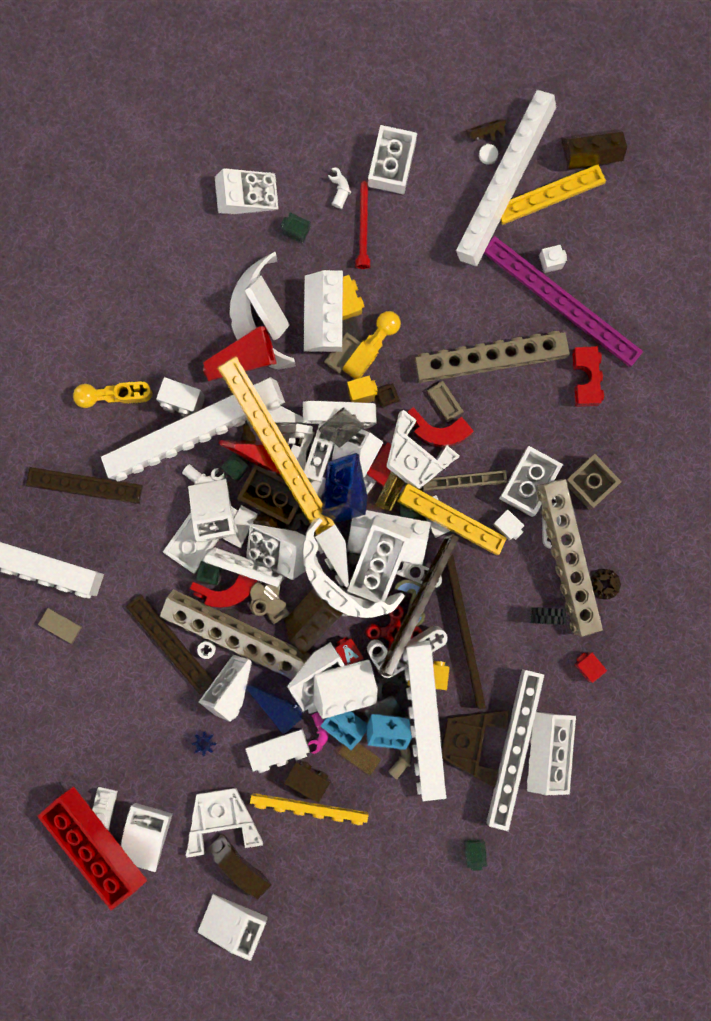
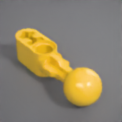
M392 311L381 313L377 319L378 329L376 332L368 336L365 342H361L342 370L355 380L361 378L377 357L384 338L394 335L400 329L401 321L399 316Z
M146 382L119 383L97 390L90 384H81L73 392L74 402L82 408H90L97 401L105 400L108 403L121 402L126 404L147 402L152 397V390ZM144 388L147 392H144V395L141 396L139 392ZM121 390H128L126 397H119Z

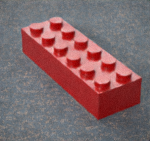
M74 786L37 816L110 910H113L147 881Z

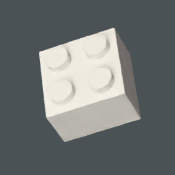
M164 377L156 399L160 406L164 407L165 411L171 413L178 411L181 413V416L187 417L201 410L205 396L200 389Z

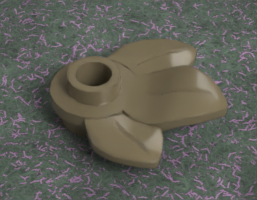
M259 582L253 585L250 591L252 598L250 610L254 615L276 614L284 609L286 603L278 599L280 585L276 587L268 584L263 587ZM257 603L263 604L261 608H256Z

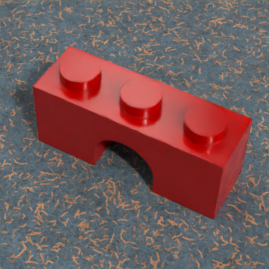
M598 346L575 347L572 351L573 370H583L589 377L587 384L577 385L574 388L575 407L599 406L602 403L601 401L604 400V391L600 386V382L603 381V372L599 370V364L602 361L601 352H598Z

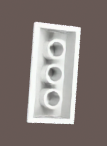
M323 270L305 276L304 351L342 352L343 271Z
M354 508L346 552L362 553L375 516L412 529L411 537L401 562L422 566L431 522Z
M544 712L535 713L527 779L528 792L543 795H567L570 793L576 716Z

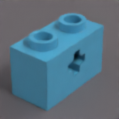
M351 711L328 717L321 724L324 730L350 750L357 745L367 731V723Z
M372 714L366 725L369 746L406 750L412 738L410 720L408 718Z

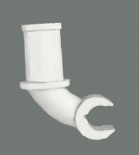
M331 168L337 176H329L333 183H338L339 185L337 186L336 196L331 204L334 207L343 209L346 198L351 194V191L349 190L346 178L341 174L338 168Z
M190 464L182 472L183 475L194 482V485L223 480L225 478L224 473L220 477H215L219 472L218 468L212 470L210 476H206L198 472Z

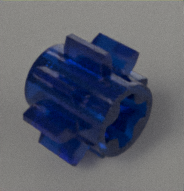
M203 731L202 737L196 734L195 737L198 740L192 743L197 748L195 753L201 751L203 756L206 755L207 750L213 753L214 751L211 747L217 744V742L212 741L214 734L207 736L206 731ZM203 739L209 742V745L203 748V745H200Z

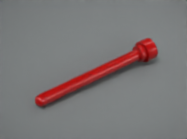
M366 181L361 183L360 245L359 255L355 259V267L357 269L370 268V259L367 255L368 183Z

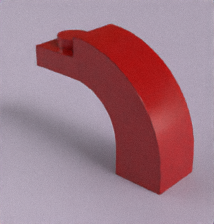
M414 407L407 412L417 420L413 427L417 426L413 433L415 437L430 446L451 447L463 442L474 432L462 417L449 427L435 428L429 425Z
M239 574L234 585L225 591H213L196 582L192 583L190 589L194 590L193 595L202 599L207 596L204 604L212 607L227 608L245 601L250 596L251 588L259 580Z

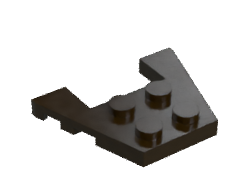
M509 711L448 718L442 746V758L488 785L496 787L499 770L479 766L486 725L506 729Z

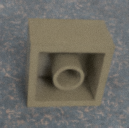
M594 454L566 479V483L571 492L591 510L621 483V480Z

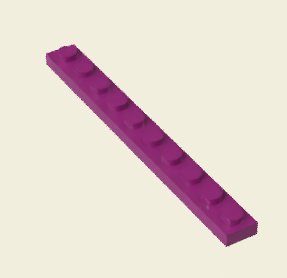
M494 236L484 251L487 257L627 366L631 367L643 353L640 348Z

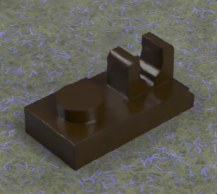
M499 118L466 129L467 136L477 141L485 138L484 135L489 134L490 139L495 141L497 130L500 136L504 138L506 120Z

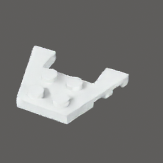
M402 410L398 414L386 467L407 484L420 489L440 471L449 466L450 463L458 459L459 455L450 447L444 446L435 459L407 436L417 420Z
M237 788L196 795L186 857L205 854L202 833L242 827L245 848L263 845L261 836Z

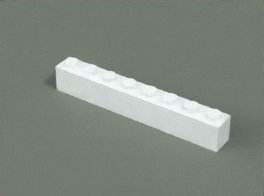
M429 640L409 642L403 652V659L408 661V668L405 669L406 681H410V688H407L408 700H412V707H409V717L414 720V726L410 727L411 736L416 739V745H412L413 755L418 759V764H414L415 775L420 778V782L416 783L417 794H421L422 801L446 799L431 644Z
M527 670L521 671L496 787L494 788L486 822L490 827L509 831L544 679L543 674Z

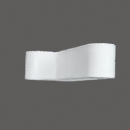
M306 401L303 402V423L354 425V427L359 429L360 427L370 428L376 424V404Z
M432 626L408 641V643L427 641L426 639L428 638L432 643L431 651L434 652L446 644L447 634L441 627ZM436 633L439 634V639L437 640L435 639ZM372 640L367 646V651L379 671L388 651L381 641ZM375 647H382L379 654L372 653ZM399 660L392 676L383 677H393L406 669L408 661Z

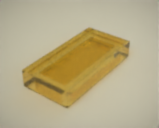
M391 471L375 505L391 511L405 481Z
M357 743L352 750L343 745L338 752L368 775L372 774L381 761V758L360 743Z

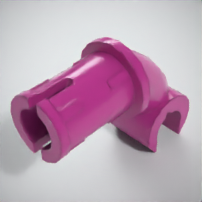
M318 712L311 715L318 729L317 734L319 736L308 744H317V749L311 752L314 754L322 750L329 737V733L321 727L325 718L322 719Z

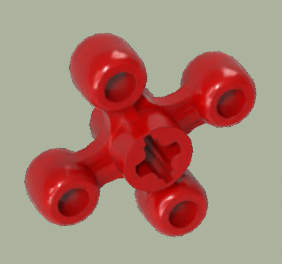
M400 605L395 608L399 609L397 614H393V611L388 613L390 623L386 627L370 624L365 630L367 637L371 640H376L379 637L386 638L389 642L387 651H389L394 641L390 632H394L395 628L399 631L401 627L400 619L404 614V610ZM418 626L413 631V633L418 631V635L423 632ZM376 629L375 634H370V631Z

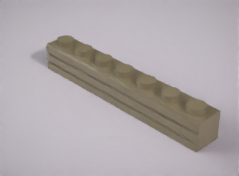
M506 470L432 478L423 485V492L507 483Z

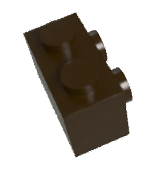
M304 760L301 762L297 761L285 784L319 803L331 782L328 779L329 775L321 770L316 772L311 769L312 765Z

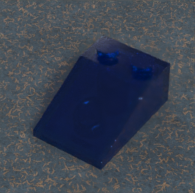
M354 453L328 461L321 514L336 522L366 515L368 496L359 454Z
M254 684L246 687L283 734L304 717L302 715L303 710L297 702L293 704L292 701Z

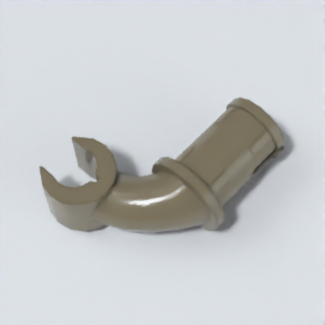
M408 746L406 750L400 749L401 756H398L397 762L388 770L395 779H398L408 766L411 767V753Z

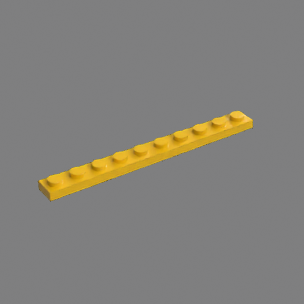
M237 357L219 366L218 370L309 523L311 524L317 518L322 520L315 533L319 535L334 526V522Z

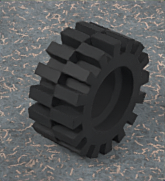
M531 607V623L566 625V609Z
M396 674L390 678L381 675L375 681L377 686V702L383 707L397 708L407 699L408 685L400 675ZM387 683H394L398 687V694L393 698H388L383 693V688Z

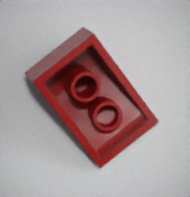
M219 441L218 444L268 471L280 474L261 441Z

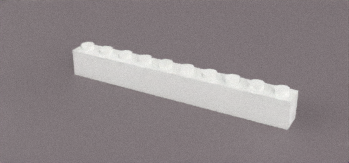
M539 90L536 91L456 250L460 261L477 267L556 109L553 94Z
M271 377L253 385L267 410H276L281 404L285 403L277 381ZM232 395L102 456L101 459L108 478L122 481L127 478V475L142 472L144 467L157 465L161 462L160 460L172 458L181 450L192 449L194 444L198 442H207L211 439V436L224 434L233 426H241L245 424L248 418L235 396Z

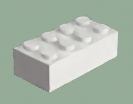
M375 516L347 591L374 602L385 603L410 540L412 529Z

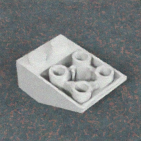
M223 168L215 176L218 213L240 214L278 210L275 173Z
M343 425L335 439L329 482L356 493L383 442L370 432L351 425Z
M226 479L188 486L196 541L200 543L236 536Z
M250 524L246 558L293 580L306 571L303 552L306 536L292 530Z
M336 525L315 538L318 543V551L320 554L325 553L327 556L325 562L329 569H335L338 574L335 578L341 587L345 586L347 589L349 582L346 542Z
M137 803L131 806L121 847L137 867L156 872L172 813Z
M213 894L198 933L229 952L251 961L268 917Z

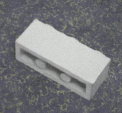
M302 728L246 748L252 770H258L259 773L269 770L271 765L277 764V767L287 764L288 759L294 757L296 760L307 757L306 753H309L310 749Z

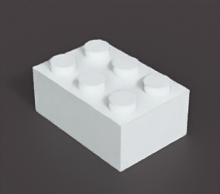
M380 125L368 177V187L399 194L405 193L417 133Z
M528 446L499 499L531 517L535 516L542 504L537 497V485L554 481L563 464Z

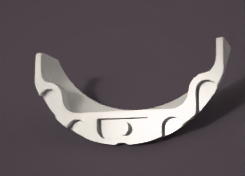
M276 252L250 266L234 288L230 303V318L232 319L231 325L237 340L256 329L251 313V303L245 293V289L255 278L259 277L260 270L265 264L277 262ZM273 348L277 364L269 366L270 368L278 370L296 366L294 358L288 357Z
M320 518L314 519L306 533L303 552L305 569L317 594L323 600H326L328 605L350 616L376 617L394 611L405 597L403 593H396L387 597L385 603L374 602L345 593L325 575L316 557L318 543L314 539V531L322 520Z

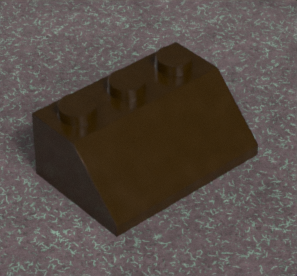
M615 129L561 137L568 169L624 161L627 143L623 131Z
M256 464L237 498L288 525L300 509L298 502L284 479Z
M313 588L284 620L289 641L304 655L343 613L328 605L327 601L323 600Z

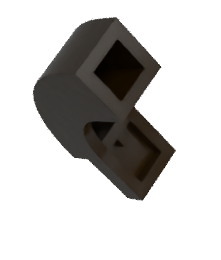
M221 834L209 846L208 849L215 857L214 861L235 884L252 897L259 899L271 886L265 875L250 865L237 852L225 835Z

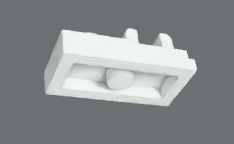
M292 424L278 426V429L289 445L295 444V438H304L306 434H312L313 426Z
M98 787L92 810L109 830L118 791Z

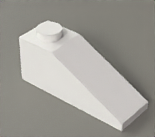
M319 424L304 469L308 479L321 483L337 437L338 428L327 424Z

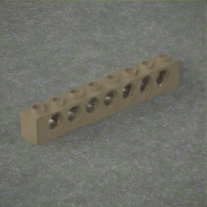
M552 331L545 336L534 334L528 339L516 337L511 339L510 342L498 340L493 342L492 345L485 346V343H481L469 349L464 346L455 349L456 351L451 352L440 350L437 354L433 355L422 353L415 358L418 383L565 359L570 353L566 333ZM542 344H550L551 350H545ZM524 347H531L533 349V353H526L524 351ZM511 349L514 352V356H507L505 350ZM492 352L495 354L496 359L490 360L486 354ZM471 355L475 356L477 358V362H469L468 357ZM456 359L458 360L459 365L452 366L450 365L449 360ZM438 362L440 368L435 370L431 368L430 364Z
M558 479L537 485V497L543 507L541 511L542 517L546 520L548 527L546 533L552 544L551 553L557 564L556 573L561 580L560 589L566 600L565 609L571 620L569 623L570 629L574 635L581 637L602 631L603 628L566 479ZM553 497H555L557 500L555 506L552 505ZM558 516L561 517V524L559 526L556 523ZM563 535H565L566 542L564 544H562L561 537ZM567 554H570L571 559H570V561L567 563V562H566V556H567ZM574 572L575 579L571 581L570 576ZM577 591H579L580 597L578 600L575 599V594ZM584 610V617L581 619L580 612Z
M174 589L166 598L160 617L168 622L175 623L187 631H192L204 639H209L221 647L228 648L240 656L268 667L272 671L288 677L290 680L294 679L312 656L307 652L303 655L296 647Z

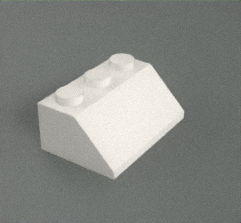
M369 660L314 674L313 704L322 719L374 705L377 702V686Z

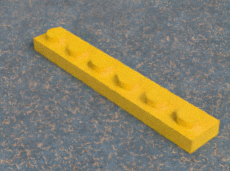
M599 165L511 199L500 219L501 224L504 225L605 184L606 180Z
M409 484L405 485L398 499V502L495 555L500 554L507 539L505 536Z
M256 793L251 795L250 803L260 809H266V806L274 807L273 810L278 812H285V809L293 810V814L296 815L311 813L312 817L323 819L324 816L332 817L333 821L343 822L344 819H347L356 825H363V822L367 823L368 812Z

